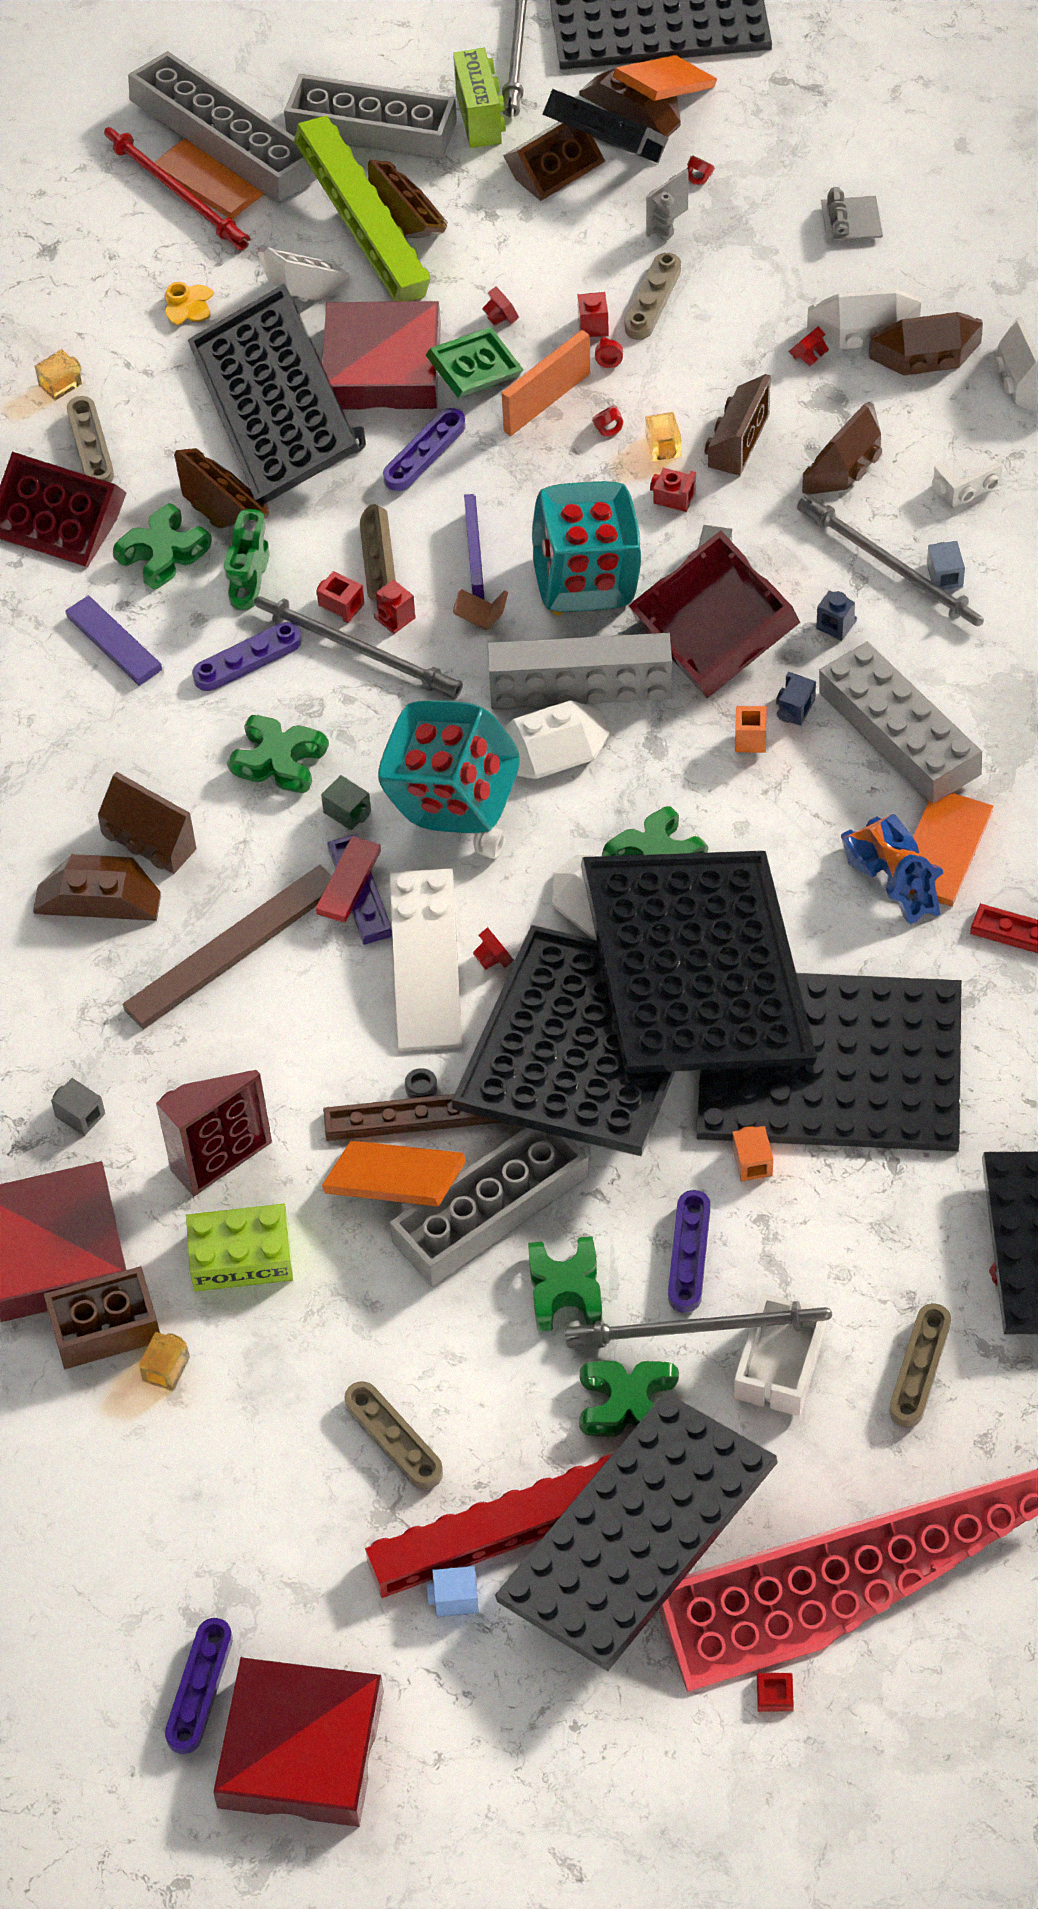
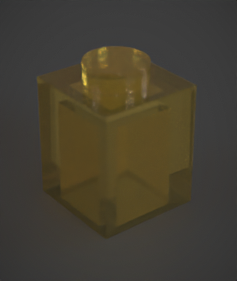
M62 349L35 365L38 385L54 401L82 385L80 375L82 368L80 363L74 356L70 357Z
M674 412L646 416V439L653 461L680 457L681 434Z
M155 1331L139 1364L142 1381L174 1391L190 1359L187 1343L175 1334L168 1333L164 1335Z

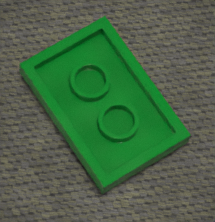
M492 327L431 347L426 353V357L458 399L519 377L524 370Z

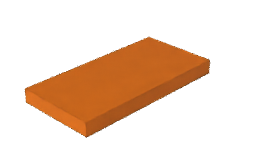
M676 55L616 67L613 77L654 101L715 87L717 81L716 77Z
M185 138L154 162L199 200L231 219H234L265 194Z
M584 330L576 333L501 392L503 429L509 436L515 434L591 374L590 337L588 333Z
M950 793L934 804L928 801L913 838L918 845V854L928 859L931 864L943 869L944 874L935 881L938 903L953 907L992 815L993 805L955 793ZM911 889L909 893L915 895L914 890Z
M350 1141L325 1179L322 1187L325 1194L439 1207L466 1163V1158L462 1152Z

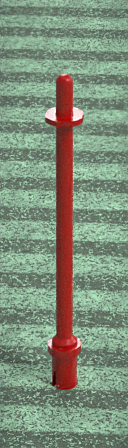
M111 127L105 128L104 135L114 143L113 150L117 155H129L214 225L218 237L228 240L239 251L248 247L249 243L245 240L250 241V236L236 227L235 221L231 218L222 219L133 146L134 139L131 134L123 133L120 135Z

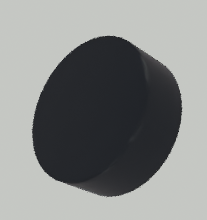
M418 1068L409 1072L405 1078L407 1095L410 1098L434 1096L437 1092V1078L435 1074L425 1068Z

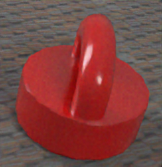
M690 156L687 163L688 180L697 185L706 183L715 169L714 165L696 156ZM694 169L703 173L701 178L693 175Z
M602 337L600 343L595 348L596 362L605 368L617 367L623 360V347L615 340Z
M614 405L599 412L591 420L599 433L604 437L616 435L622 429L624 422L620 411ZM615 420V427H613L610 430H606L604 426L610 424Z

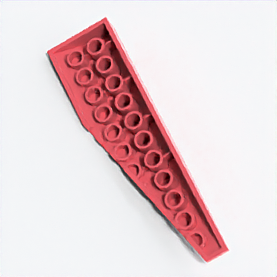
M1038 1468L880 1514L687 1574L658 1610L686 1690H695L824 1649L842 1635L853 1631L871 1617L890 1608L895 1602L911 1595L956 1567L955 1565L966 1558L977 1554L983 1550L982 1548L1006 1536L1024 1522L1038 1516Z

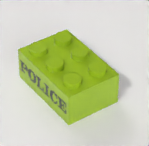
M485 47L453 52L456 96L469 147L476 148L501 144V132H505L506 127L504 116L500 115V113L504 112L505 108L503 96L497 95V93H500L498 77L492 76V74H495L493 58L487 57Z
M285 1203L186 1214L189 1268L194 1292L293 1281L289 1224Z

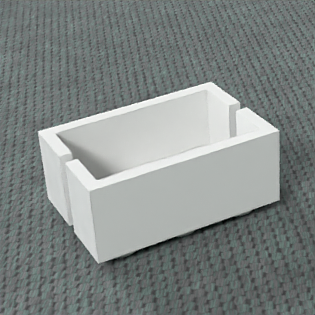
M762 1293L756 1313L791 1310L792 1300ZM800 1303L801 1309L819 1308ZM827 1321L803 1323L801 1332H796L793 1324L751 1327L734 1379V1399L762 1407L765 1401L770 1402V1409L800 1416L827 1329Z

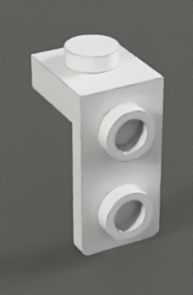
M942 462L934 466L932 486L936 494L942 496L954 508L962 503L971 501L974 497L997 488L1001 484L1003 466L998 462L960 480L949 466Z

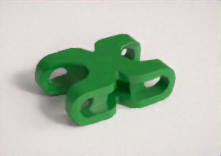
M169 503L150 515L148 520L150 529L137 527L122 536L114 544L113 558L124 566H129L139 560L149 561L143 567V580L151 589H158L175 577V563L189 565L203 556L211 547L212 536L208 531L199 526L187 532H177L176 530L182 523L181 510L174 504Z
M256 509L242 510L238 514L233 529L232 546L228 547L224 561L225 576L227 579H230L228 590L229 602L233 608L239 610L254 607V599L258 597L261 588V572H265L270 556L268 542L264 540V514ZM251 520L257 522L254 531L246 530L244 525ZM240 588H247L250 591L246 598L240 599L237 597Z
M260 715L249 716L244 725L245 733L250 741L259 746L252 750H234L227 761L230 772L239 778L253 782H263L271 775H274L275 784L279 788L297 793L307 792L312 784V776L309 769L297 763V761L303 758L323 757L329 747V740L326 735L318 730L301 725L292 726L286 732H282L281 723L274 718Z
M666 806L646 817L644 833L636 829H627L608 841L603 848L602 856L708 853L709 847L698 836L682 841L670 838L669 836L678 828L679 814L671 806Z
M592 1236L578 1238L577 1253L572 1259L564 1262L551 1259L547 1255L542 1241L528 1243L531 1283L535 1287L533 1299L538 1332L552 1331L554 1314L560 1308L566 1306L577 1307L581 1310L587 1325H594L596 1321H602L600 1285L596 1281L597 1261Z
M616 1361L585 1363L579 1371V1378L583 1387L587 1390L605 1393L610 1399L604 1405L586 1408L582 1411L579 1418L580 1430L589 1436L615 1437L623 1433L628 1423H631L635 1429L654 1406L649 1398L656 1392L672 1390L677 1385L679 1380L678 1368L670 1362L642 1361L628 1375L623 1365Z

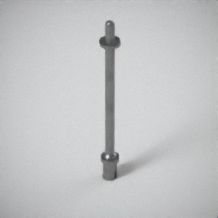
M516 0L509 81L502 88L505 108L503 114L508 117H512V109H514V117L520 113V99L524 93L522 85L519 84L527 0Z
M810 494L803 496L807 501L802 498L799 500L797 509L814 519L817 526L820 528L831 527L950 609L949 618L954 620L961 616L974 626L979 627L983 625V617L967 606L969 603L967 596L963 595L956 599L836 517L835 509L830 505H823Z
M262 596L254 599L256 607L273 614L272 621L275 624H280L283 620L294 623L421 680L424 688L429 691L434 689L450 696L452 699H456L462 691V681L442 674L439 668L432 667L426 670L289 609V601L285 598L278 603Z
M793 1301L791 1310L611 1327L602 1320L596 1321L594 1325L567 1326L565 1337L579 1336L566 1340L568 1348L589 1345L605 1348L611 1340L785 1324H793L795 1331L801 1332L803 1323L830 1320L832 1310L828 1307L801 1309L800 1302Z

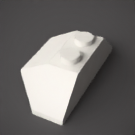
M259 247L257 251L268 281L276 287L285 284L291 296H295L305 302L308 299L321 301L345 283L351 276L329 260H321L272 248Z
M898 289L838 293L824 299L817 305L813 304L808 307L807 329L811 332L819 326L826 334L822 337L823 340L838 349L869 347L871 334L879 333L885 327L902 319L920 317L921 298L913 297L909 293Z
M1021 316L1014 320L999 342L998 353L994 357V366L998 374L1001 373L1005 392L1011 394L1015 405L1038 413V352Z
M572 700L514 718L504 728L514 741L519 752L520 761L517 776L534 779L593 761L606 740L611 736V731L600 709Z
M575 855L553 873L552 905L591 939L597 940L581 869L583 857H594L597 855Z

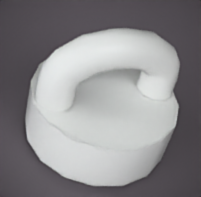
M494 827L491 831L476 833L473 841L475 851L485 857L496 859L502 851L505 832L503 829ZM485 833H487V836H486L485 841H484V846L482 847V846H481L482 836H483Z

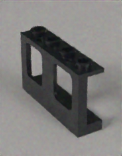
M552 89L542 113L546 117L592 135L594 138L656 163H659L669 139L647 126L555 89Z

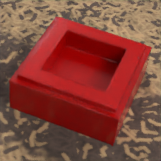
M757 1673V1712L793 1711V1674Z

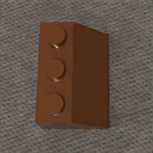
M557 122L503 155L515 180L540 201L606 162L592 135L561 122Z
M764 374L739 385L733 397L729 396L727 398L724 408L725 414L723 417H718L714 429L715 434L713 438H708L705 445L704 453L708 455L709 468L741 476L770 415L771 375Z
M119 772L112 776L98 812L102 835L109 841H117L124 845L132 854L137 856L140 854L150 860L158 869H166L175 874L197 849L190 813Z
M141 1266L44 1293L64 1370L162 1342L157 1318Z

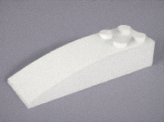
M453 868L390 872L398 1051L463 1048Z

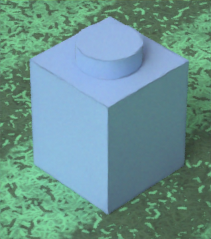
M475 1566L433 1570L434 1583L427 1584L428 1604L436 1605L437 1617L479 1613Z

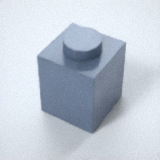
M958 541L939 542L928 545L927 567L931 582L943 590L963 587L965 566Z

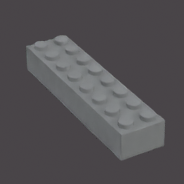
M169 51L128 74L129 100L276 202L280 203L317 179L294 143V136Z

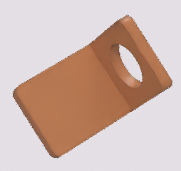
M461 589L457 594L453 613L488 630L503 614L508 592L504 590L491 604Z

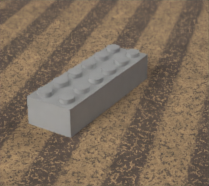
M306 74L298 75L284 109L286 131L292 136L296 134L298 123L327 115L332 124L337 126L345 144L437 159L444 158L457 123L456 101L454 97Z
M670 633L487 643L491 709L551 706L570 700L581 704H600L605 702L672 699Z
M868 641L819 669V693L932 804L982 775V750Z
M524 1128L458 1174L439 1207L415 1204L390 1222L392 1242L433 1287L588 1178V1156L572 1139Z

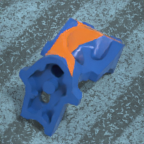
M891 814L883 819L877 816L869 820L866 827L858 831L850 829L841 834L843 847L850 866L872 878L877 876V873L881 870L885 871L888 875L887 896L891 900H897L904 919L910 925L917 922L924 914L931 913L935 917L941 914L935 881L944 874L943 869L931 864L928 859L918 854L919 849L914 838L895 814ZM911 889L914 890L915 894L913 900L908 898Z

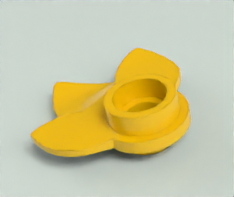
M183 282L171 283L164 295L165 302L167 303L165 308L167 318L175 325L182 324L187 318L193 322H202L209 319L210 309L205 301L214 295V291L207 286L199 284L188 287Z

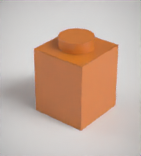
M736 706L735 752L766 753L767 706Z
M748 1126L739 1131H734L732 1149L740 1181L773 1176L774 1159L765 1126L756 1128Z

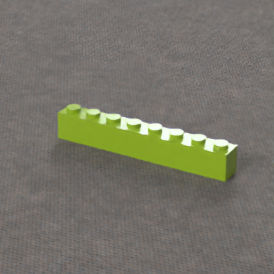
M327 115L298 123L294 143L393 301H413L425 297L431 280L428 270L423 268L417 258L415 249L410 247L404 238L402 229L392 219L389 208L384 206L376 188L366 178L363 167L358 165L354 159L351 148L342 140L337 126L332 124Z

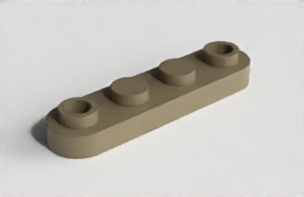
M662 253L654 258L625 318V332L630 338L642 340L652 334L681 273V260L677 255Z
M87 396L74 397L67 404V413L83 472L85 475L111 483L114 479V472L95 403Z
M371 504L361 515L360 533L367 594L370 599L377 601L376 592L391 580H395L388 513L384 508Z
M927 1304L919 1310L891 1398L890 1416L896 1424L903 1427L915 1426L922 1420L950 1330L951 1315L940 1304ZM936 1322L939 1326L930 1327L928 1323ZM910 1409L913 1413L906 1415L901 1410Z
M364 1381L350 1385L345 1392L344 1399L346 1409L414 1486L420 1489H430L437 1486L443 1477V1467L440 1458L374 1385ZM360 1400L368 1401L364 1406L357 1405V1402ZM425 1470L432 1472L427 1477L421 1476L420 1473Z

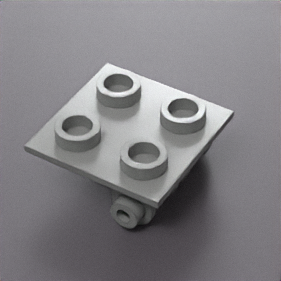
M687 168L679 174L672 176L669 181L659 188L652 190L646 196L647 237L656 233L661 239L669 240L674 235V219L688 210Z
M833 187L830 189L827 199L821 200L827 242L883 237L876 196L844 198V192L839 187Z

